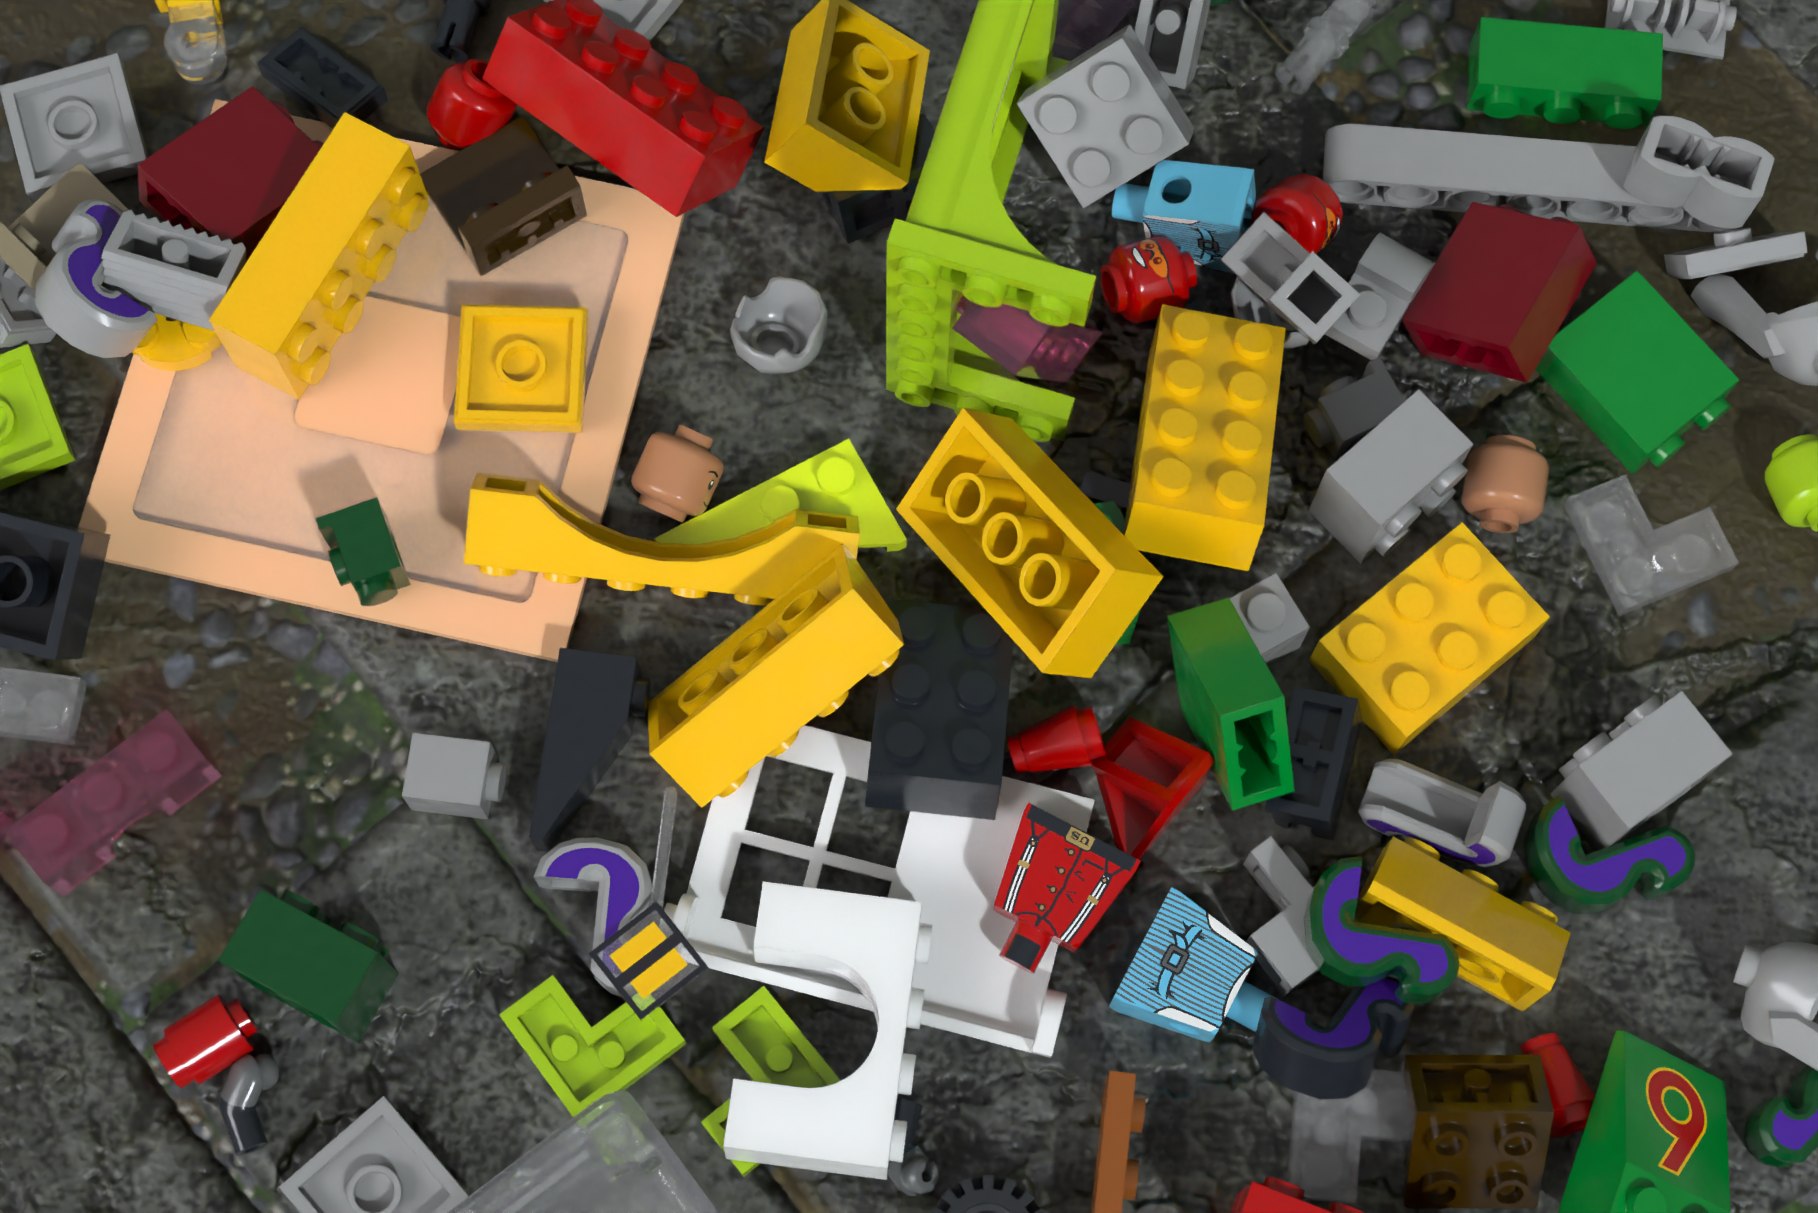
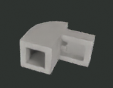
M1264 212L1221 259V262L1267 302L1271 309L1314 344L1319 341L1361 295L1313 251L1311 254L1306 251Z
M1379 233L1365 251L1355 273L1348 282L1361 295L1330 327L1325 335L1370 360L1378 358L1394 330L1398 331L1402 324L1403 316L1435 263L1388 236Z
M1270 836L1250 851L1243 865L1279 909L1280 913L1251 934L1246 943L1257 951L1255 963L1281 996L1285 998L1319 971L1306 950L1304 929L1306 906L1314 887L1312 888L1306 880L1310 877V872L1298 853L1289 845L1280 848L1272 836Z

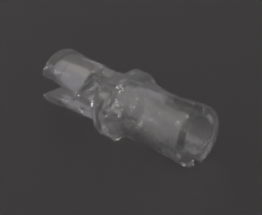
M1335 0L1321 17H1313L1305 26V36L1288 57L1276 67L1275 74L1278 80L1286 87L1295 76L1297 81L1291 87V91L1297 94H1305L1310 88V84L1330 60L1340 59L1349 48L1348 39L1365 18L1375 10L1373 7L1376 5L1377 0Z

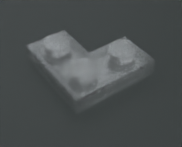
M1626 475L1570 496L1564 503V507L1619 616L1731 571L1739 563L1711 507L1653 530Z
M1374 1069L1366 1088L1345 1099H1317L1294 1091L1287 1182L1305 1191L1303 1199L1337 1202L1347 1205L1355 1204L1361 1138L1409 1144L1412 1118L1403 1072Z

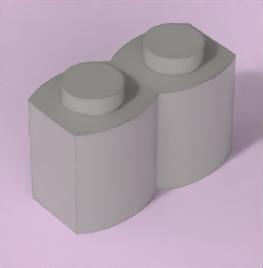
M1656 116L1652 118L1635 148L1623 187L1631 195L1645 203L1665 208L1683 207L1694 218L1706 224L1720 228H1739L1743 226L1763 197L1775 158L1767 150L1751 141L1728 136L1714 138L1707 130L1692 121L1674 116Z

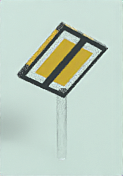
M673 786L666 788L664 794L650 906L589 953L641 1021L709 968L663 910L678 791Z

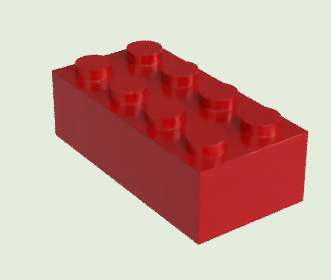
M553 0L507 18L482 80L675 217L737 186L765 128L750 118L747 110L740 103L731 98L719 96L699 82V77L693 70L682 64L671 62L653 50L647 38L636 31L622 28L602 14V8L593 0Z

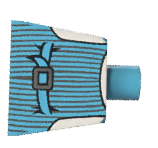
M1162 160L1155 165L1150 187L1126 182L1116 188L1112 204V217L1143 223L1146 238L1164 235L1173 240L1180 252L1188 251L1194 264L1233 273L1221 262V259L1251 227V211L1256 203L1254 170Z
M1171 887L1117 989L1109 1008L1198 1040L1211 1042L1225 1016L1256 1032L1264 998L1271 997L1272 995L1244 981L1258 954L1257 951L1180 891Z

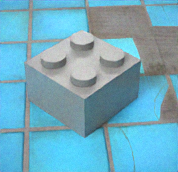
M1130 24L1027 88L1017 102L1021 112L1083 208L1187 146L1195 129Z
M1417 390L1326 470L1308 511L1360 564L1376 550L1385 557L1409 535L1411 530L1408 527L1422 511L1428 517L1432 516L1455 494L1456 490L1453 487L1468 471L1462 463L1473 443L1420 390Z
M1683 691L1664 704L1656 695L1652 696L1624 718L1625 721L1609 733L1613 741L1605 732H1602L1573 754L1574 758L1558 770L1565 779L1550 795L1553 799L1558 795L1563 799L1574 826L1595 852L1622 840L1699 784L1732 755V752Z

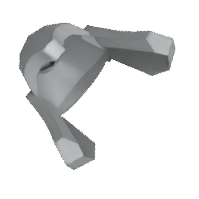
M1722 274L1709 275L1695 287L1691 297L1704 315L1735 333L1764 359L1769 358L1774 371L1801 385L1818 386V302L1810 303L1779 315L1774 312L1766 314L1733 277Z
M1782 942L1766 948L1765 951L1745 945L1733 980L1734 983L1746 987L1740 1017L1744 1030L1756 1041L1780 1048L1818 1071V1024L1812 1021L1818 1011V945L1803 942Z

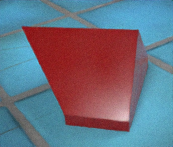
M1128 717L1105 744L1106 756L1093 759V766L1091 767L1096 773L1116 848L1140 860L1206 782L1215 759L1205 750Z

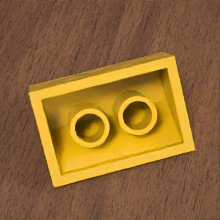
M821 0L790 32L764 162L815 192L902 189L909 182L930 50L848 0Z
M1393 836L1383 848L1358 895L1355 921L1446 936L1458 954L1460 966L1457 976L1522 1012L1551 991L1571 932L1556 925L1558 918L1555 914L1536 903L1522 901L1521 905L1502 896L1497 893L1499 890L1498 884L1477 871L1464 869L1460 873L1439 861L1441 857L1439 852L1420 840L1406 837L1403 842Z

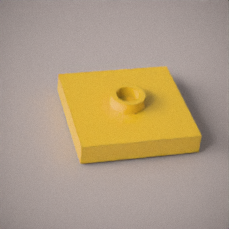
M462 304L454 411L456 429L583 433L589 327L587 307Z

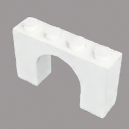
M763 882L753 944L755 962L824 971L846 979L857 987L868 1000L876 1018L878 1032L874 1046L865 1062L853 1074L829 1086L801 1088L733 1079L723 1145L726 1159L887 1180L889 1161L903 1162L908 1121L894 1119L898 1094L911 1095L916 1055L903 1053L906 1028L920 1029L924 989L913 988L912 980L915 963L928 964L933 924L920 923L922 902Z

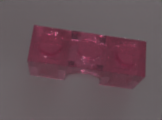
M166 709L5 830V833L42 882L64 897L116 857L111 846L117 837L130 825L156 811H165L169 816L222 777V775L185 727Z

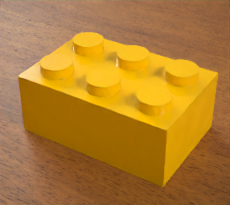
M1462 522L1321 638L1309 662L1339 695L1358 699L1362 721L1393 755H1396L1529 643L1550 616Z

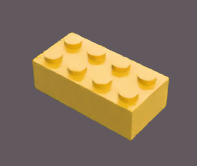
M344 112L209 319L235 367L300 400L309 384L315 386L321 381L330 365V351L342 333L349 334L355 328L363 313V300L375 282L381 283L387 278L394 266L397 254L396 248L407 231L410 233L416 231L426 216L429 206L428 195L410 145Z
M1162 304L1149 351L1123 535L1137 550L1249 571L1265 523L1286 328Z
M962 408L896 508L897 512L1042 673L1092 678L1163 578L1160 572L1022 428L1009 417Z

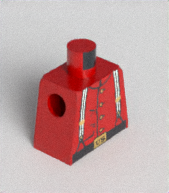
M1028 802L1019 824L993 908L995 912L1016 922L999 956L1011 964L1034 974L1051 941L1075 953L1131 880L1141 861Z

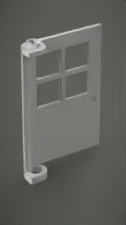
M806 725L798 730L799 734L793 744L782 754L773 758L833 773L814 847L745 830L765 757L749 769L748 777L735 792L724 798L717 795L712 799L687 893L682 894L678 905L667 903L664 909L665 913L703 959L708 968L873 1011L862 992L852 983L838 975L818 970L755 962L753 944L756 927L721 918L741 844H747L810 861L803 887L817 888L824 864L892 882L888 898L922 902L920 923L933 924L928 964L915 963L912 987L924 989L920 1024L1041 1056L1052 1057L1067 993L1048 988L1058 944L1050 942L1034 974L1011 964L1000 957L999 954L1016 922L995 912L993 908L1019 824L1028 802L1087 832L1094 799L1002 776L995 820L910 811L896 868L871 863L827 851L846 777L867 782L871 742ZM661 918L659 929L668 938L673 934V931ZM682 943L675 947L685 962L699 965Z

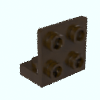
M523 117L517 118L498 129L492 135L471 144L420 174L428 196L480 277L587 216L579 182L568 166L560 170L558 169L527 120Z
M1406 1055L1403 1076L1412 1118V1127L1402 1193L1404 1206L1406 1208L1435 1209L1535 1208L1539 1201L1554 1116L1540 1055Z

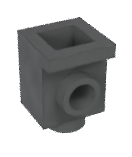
M1378 357L1368 362L1360 380L1355 381L1353 376H1346L1325 387L1320 392L1321 398H1319L1315 409L1304 413L1303 419L1312 441L1318 447L1325 446L1335 462L1405 401L1381 358Z

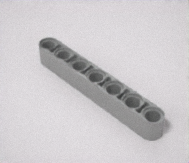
M1364 124L1338 125L1328 129L1325 133L1323 181L1331 186L1339 197L1340 202L1466 212L1470 204L1476 202L1494 207L1509 205L1525 214L1547 219L1562 217L1577 222L1701 232H1722L1737 229L1712 226L1694 218L1683 207H1658L1645 203L1631 195L1623 187L1637 146Z

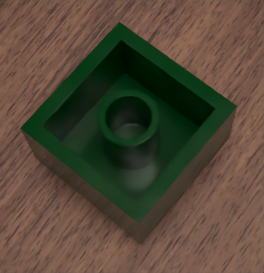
M260 889L218 961L251 986L359 1044L399 975L385 960L389 950L379 945L376 937L343 920L338 930L330 927L332 920L320 913L318 906L290 890L285 889L280 899Z

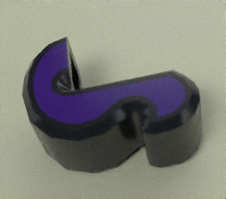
M1387 976L1365 987L1355 986L1324 1028L1316 1024L1310 1015L1272 996L1264 998L1252 1051L1260 1068L1273 1080L1290 1090L1317 1099L1349 1098L1366 1088L1373 1074L1378 1051H1381L1388 1058H1393L1399 1054L1405 1042L1414 1003H1405L1395 997V990L1400 985L1399 979Z

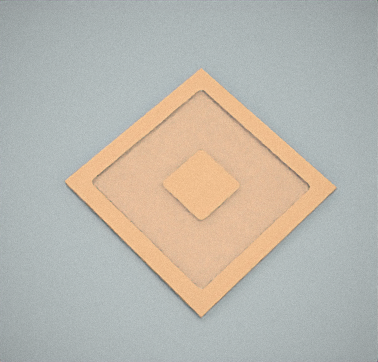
M215 99L211 114L228 102ZM291 115L295 125L313 141L319 140L325 143L333 131L324 122ZM396 138L410 145L420 174L459 152ZM575 176L581 186L587 216L480 277L428 196L429 206L423 222L416 231L412 233L407 231L396 248V260L391 272L383 282H375L363 300L364 309L359 322L349 334H341L330 351L331 361L324 377L315 386L309 384L300 400L235 367L222 343L211 352L213 358L203 365L182 371L155 369L142 362L140 357L133 354L78 527L111 535L105 562L558 662L559 649H568L587 578L581 577V581L578 583L562 584L544 579L543 573L517 570V574L513 576L501 577L480 572L478 565L463 564L470 488L476 472L538 479L545 483L563 502L593 522L602 524L685 213L675 217L637 189ZM462 304L587 307L589 327L583 433L456 429L454 411ZM168 317V320H169V321H174V320H176V319H173V318ZM377 497L389 520L411 585L397 589L398 594L385 603L375 606H362L357 592L351 583L340 586L329 557L328 550H330V547L321 534L315 518Z

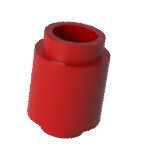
M217 994L163 1029L165 1037L155 1042L153 1048L170 1077L183 1089L193 1081L201 1085L239 1058L253 1051L255 1047L250 1036L258 1032L259 1028L238 997L227 1003L220 994Z

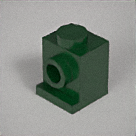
M377 497L315 518L321 534L330 547V550H328L329 557L340 586L351 583L357 592L362 606H375L385 603L398 594L397 589L411 585L389 520Z

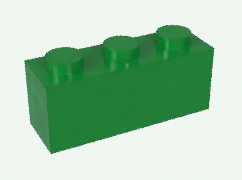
M1481 17L1469 46L1466 110L1484 111L1490 117L1501 119L1511 118L1516 115L1539 116L1556 124H1569L1583 120L1605 122L1608 127L1614 129H1632L1637 126H1647L1661 101L1663 33Z

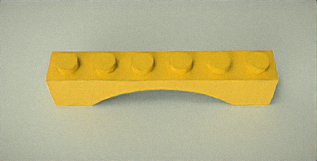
M476 472L470 488L463 564L478 565L480 572L492 576H513L517 574V570L543 573L544 579L555 583L573 584L580 582L581 577L607 580L608 586L624 591H639L644 589L645 584L671 587L670 591L681 597L704 598L708 596L709 592L734 594V599L741 603L768 605L772 602V599L777 598L841 544H844L855 559H857L860 530L858 516L794 509L765 527L735 538L701 544L659 543L627 536L593 522L563 502L541 480Z

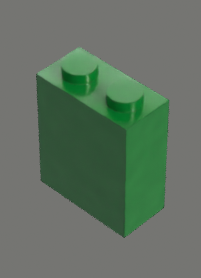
M1638 271L1634 272L1558 332L1536 367V371L1632 475L1649 461L1656 468L1667 462L1686 444L1680 436L1696 424L1704 431L1721 418L1731 408L1730 403L1725 398L1739 381L1738 377Z
M1228 597L1167 616L1180 710L1200 749L1209 752L1215 759L1211 770L1232 811L1294 792L1284 695L1230 598Z

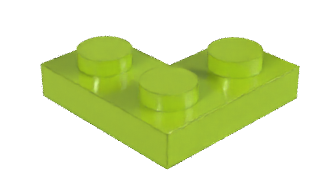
M554 975L499 1014L578 1124L582 1123L686 1045L684 1038L660 1006L640 1020L629 1004L625 1002L591 1027ZM639 993L632 997L641 1011L655 1001L651 994L644 999Z
M765 986L761 987L712 1027L713 1032L752 1081L801 1088H819L841 1081ZM730 1099L701 1121L702 1126L723 1152ZM729 1159L743 1177L761 1164Z

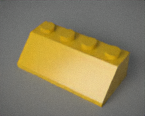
M841 544L649 701V754L701 808L717 795L724 798L735 792L748 777L749 769L767 755L773 758L786 751L796 740L800 728L816 715L825 717L833 713L846 700L849 689L867 674L871 677L879 675L890 667L898 657L899 649L904 645L899 622L853 554L844 544Z

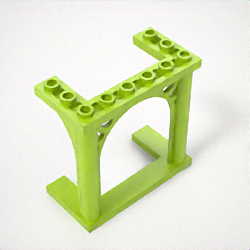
M979 0L906 221L894 219L887 240L886 390L895 392V396L907 404L928 407L933 403L954 409L957 416L962 408L1012 418L1034 441L1047 442L1051 438L1065 441L1075 398L1020 382L1008 370L995 352L987 336L980 305L999 307L1002 304L1029 311V314L1034 319L1047 325L1062 327L1072 323L1084 327L1092 303L1096 276L1057 265L1045 257L1019 232L1003 206L1029 125L1017 102L1027 88L1070 62L1053 57L1059 0Z

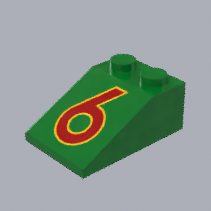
M1616 1030L1558 1213H1730L1725 1081L1626 1031Z

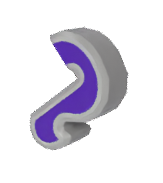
M91 199L77 205L52 241V249L57 254L36 283L35 304L46 325L70 345L88 354L102 358L126 357L138 347L157 321V318L153 312L121 292L109 291L101 286L106 277L103 275L105 267H102L104 259H101L103 249L123 212L116 205L108 201Z
M1389 758L1375 763L1358 813L1367 826L1387 836L1399 834L1414 838L1433 847L1442 857L1464 864L1486 867L1498 865L1510 858L1526 812V803L1514 788L1501 781L1487 788L1484 794L1403 760Z
M598 837L575 838L558 844L541 857L534 874V879L541 888L586 892L598 891L592 950L655 903L657 898L646 863L627 845ZM654 911L597 954L615 978L622 971L611 959L610 955L641 932L652 919ZM592 958L590 970L595 975L598 983L609 993L622 997ZM631 983L623 987L629 996L638 993Z

